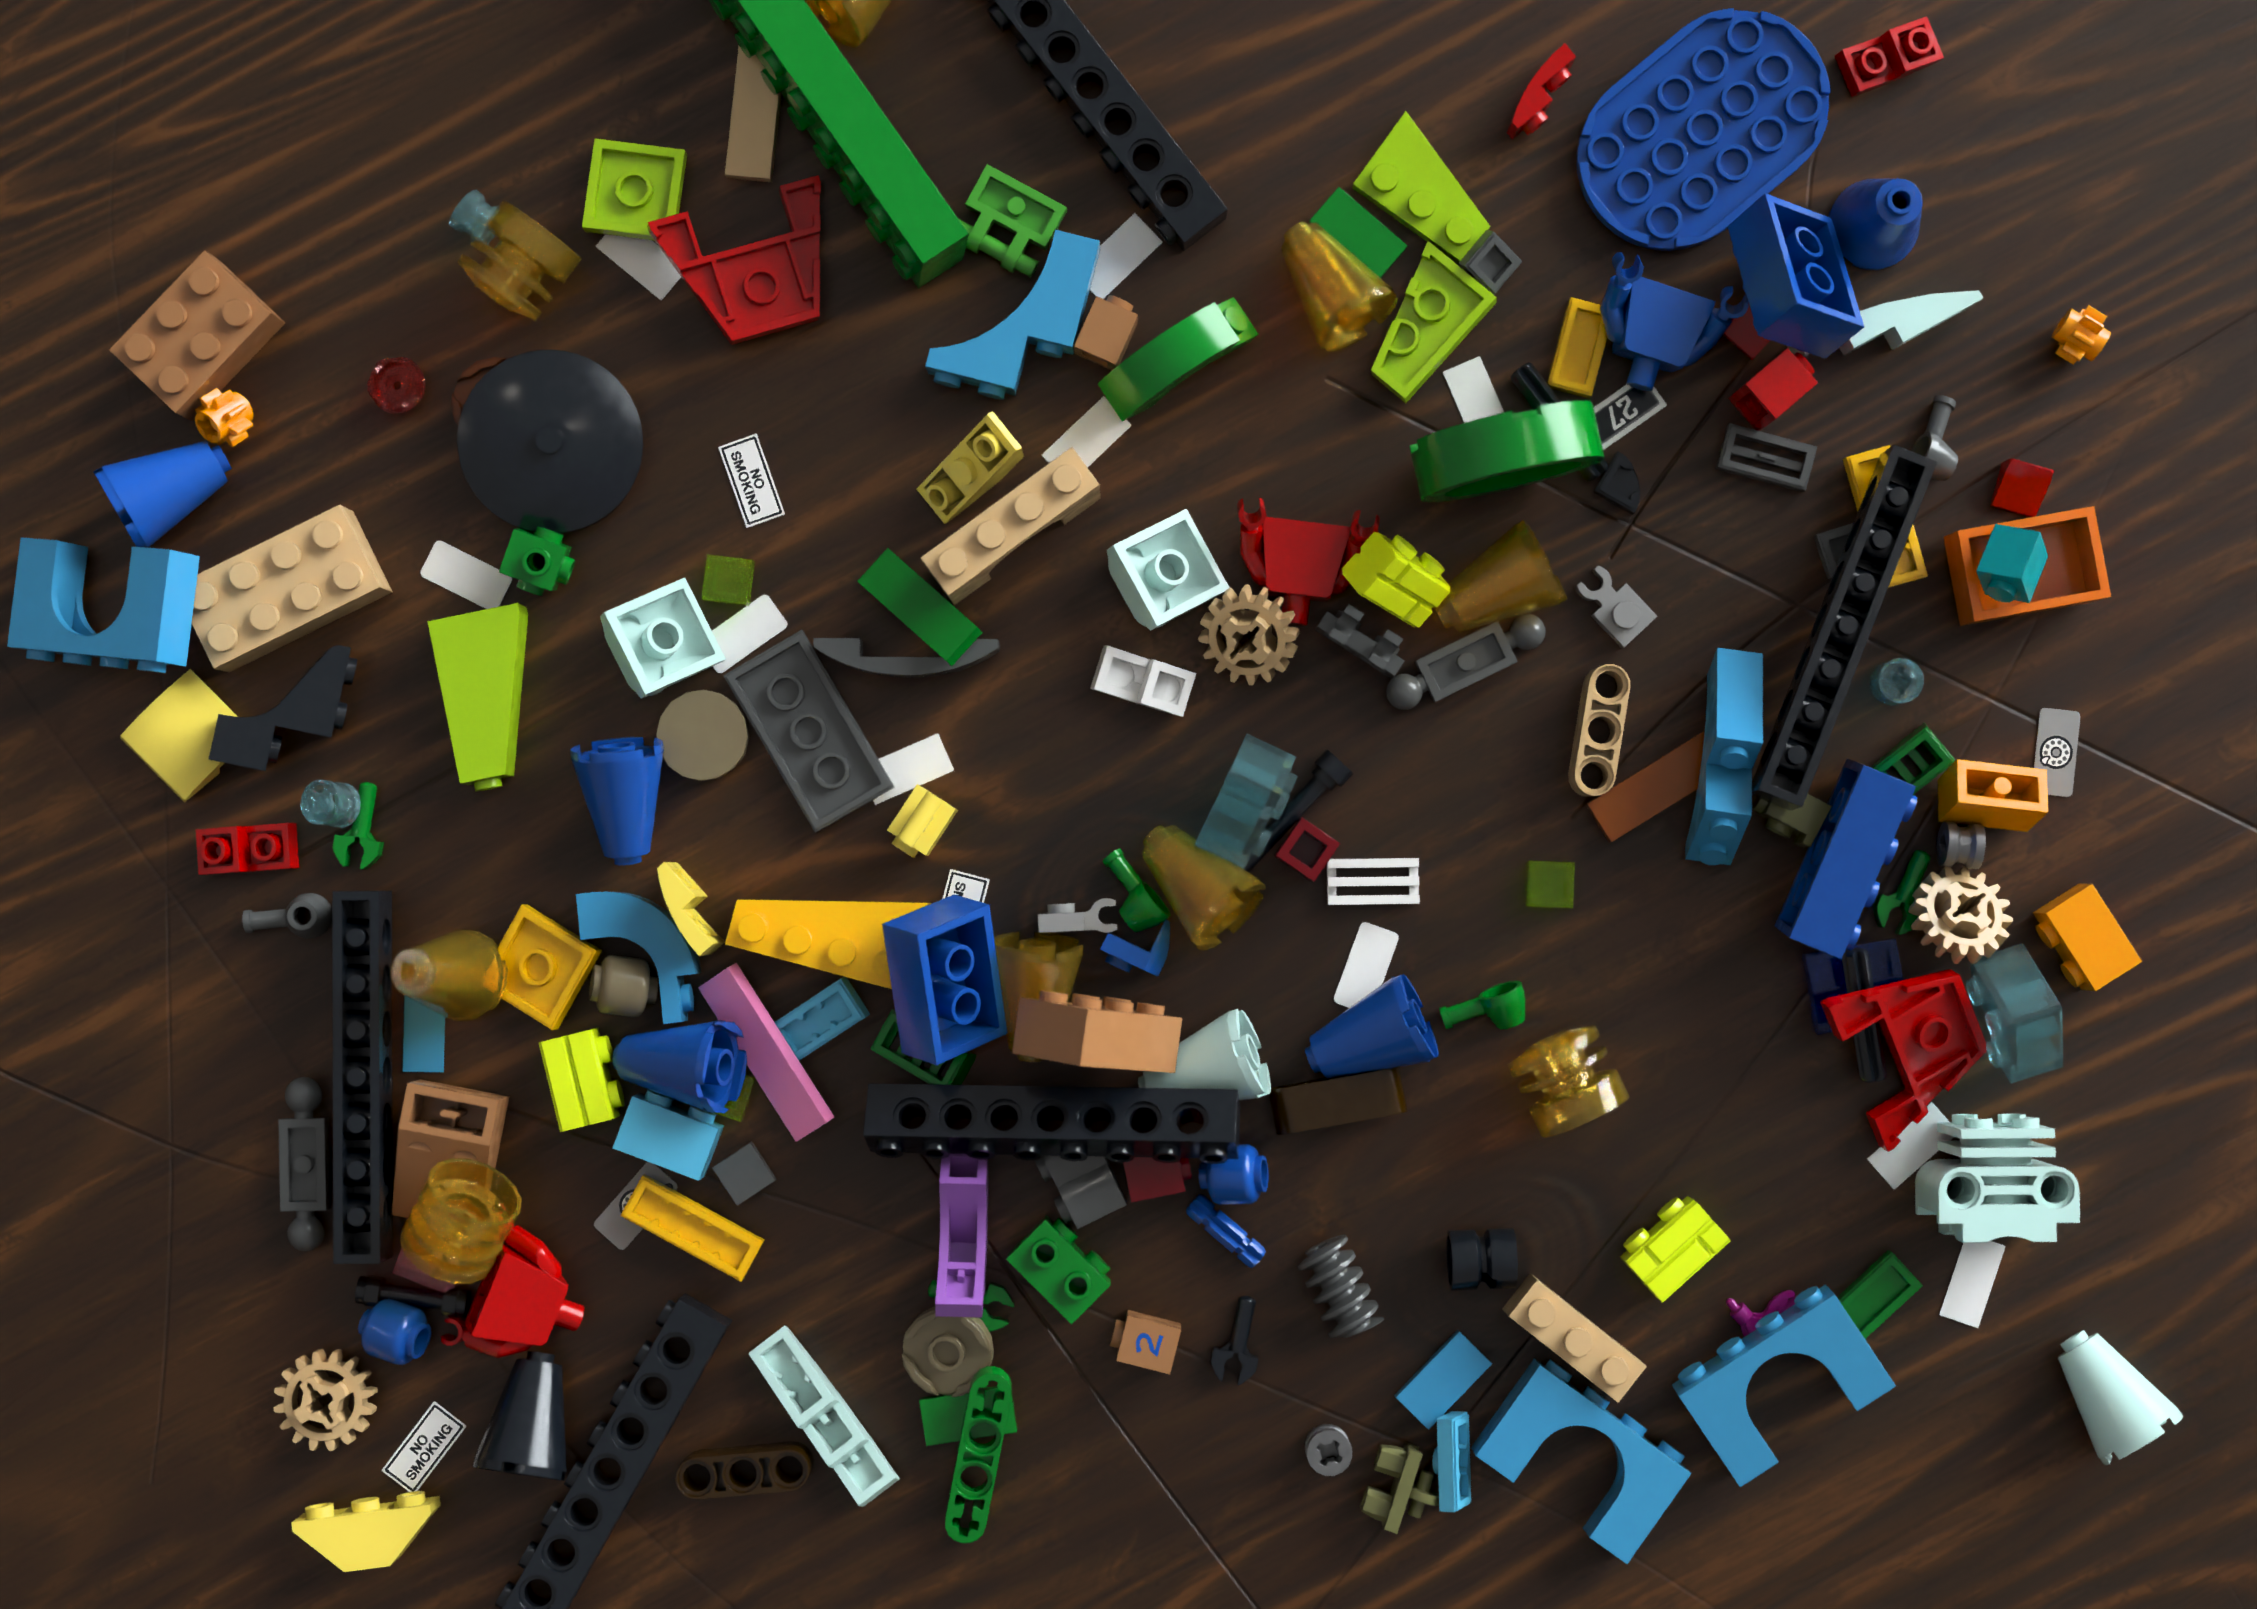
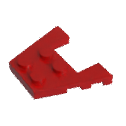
M819 175L779 186V195L792 232L722 252L702 256L688 211L648 222L647 227L652 238L731 345L819 319L821 181Z
M1951 969L1829 997L1820 1002L1833 1035L1841 1041L1849 1039L1877 1021L1881 1026L1905 1086L1903 1091L1866 1112L1878 1145L1887 1152L1893 1150L1901 1142L1898 1136L1912 1121L1918 1124L1929 1112L1927 1105L1944 1088L1946 1091H1949L1988 1051L1987 1043L1961 976Z

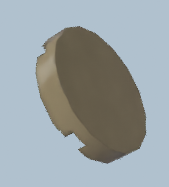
M704 689L686 692L671 701L660 716L656 733L657 738L663 741V758L667 765L683 777L700 781L719 779L733 770L746 755L750 738L747 719L737 704L721 693Z
M935 1306L916 1317L905 1332L903 1339L902 1359L907 1373L912 1381L924 1391L937 1396L943 1394L957 1397L968 1393L974 1374L979 1369L991 1366L994 1356L992 1336L979 1317H938L935 1314Z

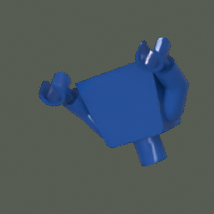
M1622 252L1616 253L1612 258V265L1616 275L1610 278L1600 306L1607 338L1613 342L1612 352L1615 355L1633 360L1626 384L1644 391L1653 390L1659 369L1666 372H1674L1682 369L1684 366H1692L1718 343L1731 325L1732 318L1743 316L1749 307L1747 295H1744L1742 301L1737 305L1726 303L1733 294V286H1727L1720 293L1721 307L1714 309L1716 301L1641 277L1644 266L1638 254L1635 256V262L1630 268L1622 269L1624 264Z

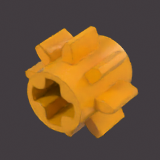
M2090 305L2086 309L2082 308L2080 313L2070 308L2061 318L2051 336L2060 345L2055 354L2073 365L2076 361L2080 362L2082 357L2093 361L2104 348L2111 335V332L2105 329V325H2103L2107 316Z
M215 388L199 398L202 405L195 409L197 413L195 424L203 438L211 443H217V445L227 441L233 447L249 437L246 430L253 427L251 422L253 420V410L244 396L231 390H227L222 394L218 388Z

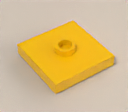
M522 904L477 984L549 1029L558 1030L602 950L586 940H580L578 935L528 904Z

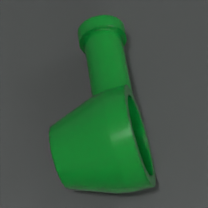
M1118 848L1105 857L1102 862L1112 870L1129 892L1119 909L1121 917L1136 933L1163 923L1171 916L1168 907L1156 891L1145 881H1142L1123 856L1125 853L1121 848Z
M1509 981L1486 989L1477 998L1450 1007L1443 1006L1439 1010L1446 1029L1452 1028L1454 1024L1486 1014L1498 1029L1503 1030L1515 1027L1525 1021L1526 997L1520 981Z

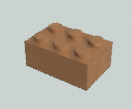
M204 250L109 351L176 414L193 421L197 414L195 409L202 405L199 398L215 388L221 391L282 328L285 322L220 260Z
M1040 990L1039 999L1020 997L1012 1051L1014 1054L1083 1067L1175 1073L1182 1018L1164 1015L1165 1006L1137 1002V1009L1134 1010V1003L1131 1000L1104 997L1102 1005L1100 997L1083 994H1072L1071 1002H1067L1068 994Z

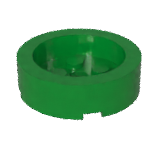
M1585 400L1539 405L1536 410L1514 414L1513 411L1472 420L1431 433L1417 439L1416 444L1409 445L1422 502L1465 499L1523 487L1588 468L1605 459L1593 403Z

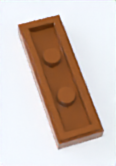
M1704 732L1695 735L1616 784L1607 793L1597 796L1585 804L1609 843L1697 790L1703 753Z

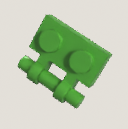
M987 164L965 203L967 209L980 216L974 226L961 219L959 220L969 233L966 244L967 249L976 254L982 251L1001 261L1000 267L1011 273L1017 270L1031 278L1038 267L1039 261L1024 254L1026 248L1031 242L1046 251L1054 237L1055 229H1058L1067 213V207ZM994 223L1016 234L1010 246L989 235V231Z

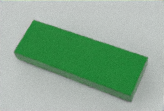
M889 548L881 554L857 581L951 666L956 663L983 633Z

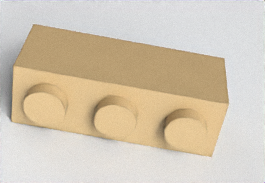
M1531 1273L1502 1308L1511 1319L1618 1403L1647 1367L1640 1359Z

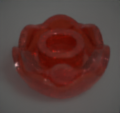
M407 357L384 358L376 363L367 382V389L369 395L380 409L389 413H404L412 410L421 402L426 389V381L420 368ZM396 382H401L400 389L394 388Z

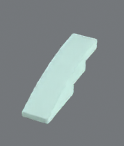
M1979 290L1934 293L1887 302L1862 310L1860 314L1864 328L1839 348L1843 356L1884 335L1893 350L1981 301L1983 296ZM1787 346L1793 354L1798 352L1804 357L1810 354Z
M784 1325L748 1353L796 1426L805 1431L827 1466L835 1470L858 1506L864 1507L900 1479L845 1400L787 1326Z

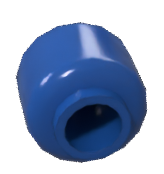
M1239 1145L1238 1159H1227L1225 1163L1221 1164L1201 1162L1199 1165L1200 1187L1202 1190L1208 1189L1212 1201L1216 1204H1253L1257 1201L1261 1192L1267 1191L1269 1182L1267 1159L1264 1155H1259L1257 1149L1252 1145Z
M384 1299L378 1302L372 1309H367L363 1313L358 1325L362 1347L366 1354L400 1366L411 1362L413 1359L420 1358L427 1349L431 1338V1327L427 1324L424 1311L392 1299Z

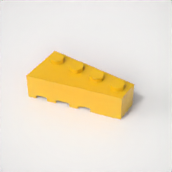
M737 900L725 945L892 989L882 924L931 903Z

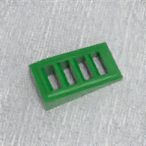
M1923 723L1870 768L1888 774L1886 770L1893 765L1907 783L1916 786L1914 795L1950 767L1956 760L1930 728ZM1920 743H1923L1936 758L1931 764H1928L1915 747ZM1906 754L1920 768L1921 772L1917 776H1914L1900 760Z
M892 1009L870 1049L928 1084L962 1085L977 1055L968 1051L955 1057L944 1077L940 1076L947 1061L939 1065L931 1064L929 1069L925 1068V1061L917 1058L911 1060L907 1058L908 1055L902 1054L901 1045L897 1052L890 1048L899 1033L895 1009Z

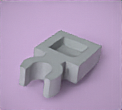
M1597 566L1592 572L1599 578L1600 588L1597 591H1591L1584 583L1580 582L1575 586V590L1582 599L1595 601L1600 606L1591 617L1622 649L1643 631L1657 615L1627 583L1615 591L1611 587L1612 579L1609 572L1605 568Z

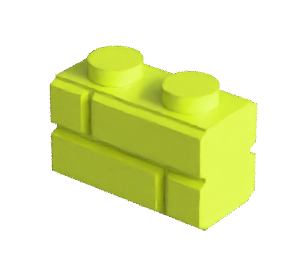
M1373 532L1360 547L1361 552L1359 554L1355 553L1342 568V574L1359 595L1414 628H1419L1433 613L1432 608L1438 607L1451 592V586L1441 576L1445 571L1444 567L1426 552L1420 558L1416 556L1418 553L1416 549L1399 535H1396L1391 540L1379 532Z
M594 1028L538 1042L560 1132L612 1120L620 1116L618 1108L624 1106V1096L619 1080L611 1081L607 1063L612 1062L613 1050L607 1035L600 1036L599 1028Z
M1689 1196L1685 1197L1682 1201L1678 1197L1670 1200L1657 1213L1661 1220L1648 1232L1644 1228H1640L1623 1244L1627 1251L1620 1258L1662 1303L1731 1242L1730 1238L1704 1209Z

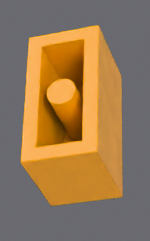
M1957 759L1938 779V822L1949 821L1962 825L1983 824L1984 827L2028 832L2048 813L2046 769Z
M2077 884L2033 912L2039 922L2035 926L2038 935L2050 949L2055 947L2064 961L2060 968L2066 979L2075 988L2080 986L2081 990L2097 991L2142 962L2093 884Z

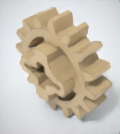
M1245 584L1239 596H1237L1232 588L1227 589L1222 596L1223 601L1215 597L1208 607L1210 612H1206L1200 621V624L1207 629L1201 632L1198 640L1199 642L1210 644L1203 657L1205 659L1215 657L1219 662L1214 671L1218 674L1227 668L1231 671L1230 681L1233 683L1236 682L1240 674L1246 675L1248 685H1254L1259 674H1261L1266 682H1270L1275 675V669L1283 673L1290 663L1288 658H1293L1298 649V646L1292 641L1297 639L1300 634V628L1289 627V624L1295 617L1294 611L1283 613L1280 607L1283 604L1284 598L1280 596L1273 602L1268 600V588L1263 587L1258 595H1252L1250 585ZM1271 624H1273L1276 630L1277 638L1272 634ZM1255 627H1259L1254 636L1250 639L1247 638L1243 643H1239L1243 635L1247 634L1248 631L1252 632ZM1221 633L1226 636V645L1222 639Z
M1945 866L1939 874L1931 872L1912 894L1916 900L1909 907V913L1918 916L1911 925L1912 930H1923L1926 935L1920 943L1924 946L1933 942L1937 946L1935 956L1938 958L1947 951L1951 953L1954 964H1958L1965 955L1971 964H1976L1983 955L1990 958L2009 937L2010 934L2006 929L2013 922V917L2002 913L2010 905V902L2005 899H1997L1995 895L2001 887L1998 884L1987 887L1984 884L1986 874L1983 872L1976 878L1970 877L1969 869L1965 866L1956 875L1951 867Z
M322 1348L312 1353V1362L304 1354L295 1360L297 1369L289 1367L282 1372L281 1375L289 1383L281 1384L275 1388L274 1393L284 1397V1402L273 1407L276 1413L286 1414L287 1419L279 1427L281 1430L290 1427L296 1430L292 1439L295 1444L307 1437L309 1438V1450H316L325 1441L328 1451H333L339 1447L340 1438L348 1445L357 1439L354 1430L363 1432L368 1429L370 1424L363 1415H372L377 1411V1406L367 1401L370 1396L378 1392V1389L373 1386L366 1387L364 1381L369 1378L372 1372L369 1369L359 1373L355 1369L359 1362L357 1356L347 1362H343L342 1350L336 1349L327 1359L326 1353ZM325 1370L336 1372L344 1377V1379L329 1377ZM299 1387L303 1391L300 1407L297 1401ZM329 1393L333 1401L322 1406L319 1398ZM351 1393L354 1394V1409L352 1413L348 1408ZM308 1420L323 1423L326 1429L318 1428L310 1424Z

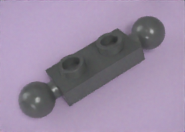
M1522 614L1512 621L1509 631L1504 633L1499 622L1496 621L1416 660L1414 663L1420 674L1415 677L1410 674H1398L1393 677L1386 688L1387 699L1393 707L1400 710H1409L1414 708L1420 702L1422 694L1428 691L1435 703L1517 663L1518 661L1512 649L1517 647L1522 650H1533L1540 646L1546 635L1545 625L1539 617L1533 614Z
M298 1077L288 1084L284 1095L286 1104L294 1111V1118L278 1119L280 1212L296 1211V1218L288 1226L287 1238L292 1247L299 1251L307 1252L316 1249L322 1243L325 1236L324 1226L315 1217V1211L331 1209L329 1117H313V1110L319 1106L322 1100V1089L314 1079Z

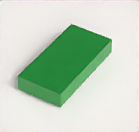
M1340 187L1335 190L1308 223L1376 283L1408 247Z
M1888 1250L1837 1298L1866 1339L1923 1285L1895 1254Z
M997 1386L981 1388L985 1391L983 1410L992 1411L994 1394L996 1392H1003L998 1390ZM969 1392L957 1397H951L952 1395H936L920 1398L919 1403L926 1446L960 1440ZM1012 1395L1004 1434L1015 1433L1018 1430ZM978 1423L970 1429L969 1434L972 1439L995 1436L996 1432L990 1424Z

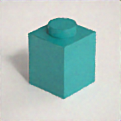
M1999 524L1994 525L1976 570L1985 595H1989L2000 602L2016 600L2030 603L2048 558L2041 532Z

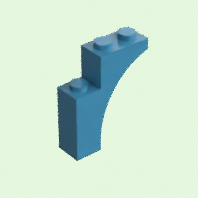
M1055 229L1045 266L1028 296L1013 313L993 329L976 338L960 344L929 349L925 367L928 374L934 375L933 381L951 388H960L961 382L979 387L977 393L1003 400L1005 393L1016 396L1029 344L1037 345L1035 351L1045 356L1062 358L1063 352L1073 355L1074 345L1078 338L1100 253V241Z
M1717 647L1707 673L1704 744L1696 800L1685 844V859L1701 861L1707 865H1731L1752 817V768L1763 745V653Z

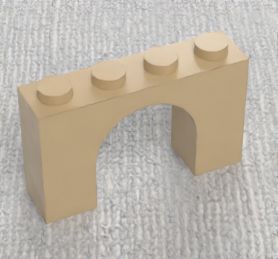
M1071 447L923 555L921 559L955 606L991 579L990 571L1025 541L1056 521L1061 520L1064 525L1101 499L1100 484L1073 447Z

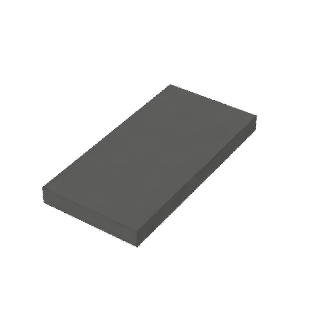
M803 630L798 631L723 675L815 833L820 832L895 788Z

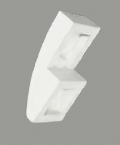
M1104 645L1090 689L1183 717L1196 673Z

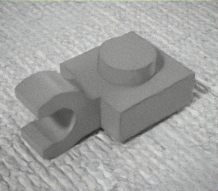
M1112 898L1099 899L1086 912H1075V903L1048 904V914H1038L1039 933L1098 930L1104 933L1117 930V924L1102 923L1099 920L1098 913L1102 907L1116 906V900Z

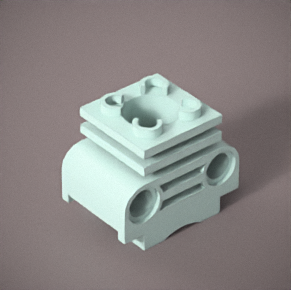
M2014 1113L1997 1114L1998 1122H1993V1118L1978 1119V1114H1952V1122H1938L1937 1132L1960 1138V1141H1937L1938 1150L1958 1156L1960 1159H1935L1926 1162L1920 1167L1915 1180V1214L1937 1215L1939 1233L1954 1235L1956 1240L1963 1243L1989 1242L1993 1239L2007 1236L2020 1237L2032 1242H2057V1223H2080V1190L2078 1181L2073 1173L2063 1167L2032 1159V1157H2056L2055 1147L2031 1141V1138H2055L2054 1128L2039 1125V1118L2026 1117V1114ZM1952 1180V1188L1947 1193L1948 1184Z

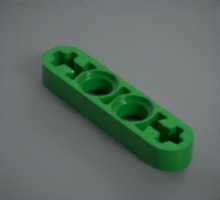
M986 1366L979 1369L974 1374L970 1383L945 1513V1529L954 1541L960 1543H971L978 1540L983 1535L987 1524L1012 1395V1382L1009 1375L1003 1369L996 1366ZM989 1381H996L998 1390L1003 1392H996L994 1394L992 1411L983 1410L985 1391L981 1388L987 1387ZM987 1423L995 1429L996 1435L990 1442L980 1444L970 1437V1429L975 1424ZM970 1466H978L986 1472L988 1477L982 1485L971 1487L962 1481V1472ZM965 1498L973 1500L972 1520L974 1521H970L968 1528L960 1527V1521L957 1519L963 1515Z

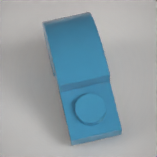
M590 892L576 894L580 940L621 937L640 945L650 955L658 972L663 1024L687 1021V1012L694 1011V996L692 985L684 984V975L702 972L697 953L688 944L671 914L651 900L630 893Z

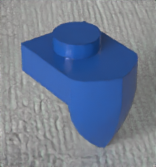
M1168 920L1163 922L1150 951L1112 933H1108L1100 950L1108 953L1105 962L1130 973L1134 965L1148 973L1159 976L1169 950L1170 922Z

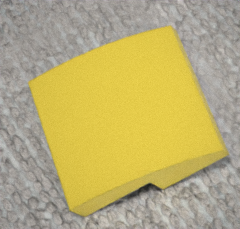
M189 669L157 697L120 735V738L185 803L220 774V767L225 764L224 762L209 760L218 714L238 716Z
M663 862L657 868L659 882L673 920L698 956L711 955L725 942L695 910L708 896L677 862Z

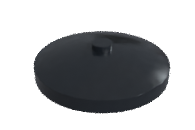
M536 350L513 356L501 362L486 373L475 385L460 415L457 447L462 471L469 486L477 498L492 513L507 523L527 531L535 532L537 526L563 534L575 532L596 524L612 513L624 501L631 491L640 470L643 457V432L637 409L630 395L618 379L598 363L575 353L561 350Z

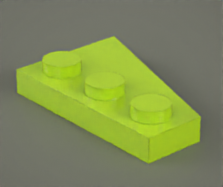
M1405 111L1355 180L1352 189L1422 239L1431 242L1458 264L1484 232L1489 230L1490 225L1407 111Z
M1428 241L1414 277L1411 278L1405 291V297L1396 318L1392 321L1372 366V376L1406 404L1497 303V297Z

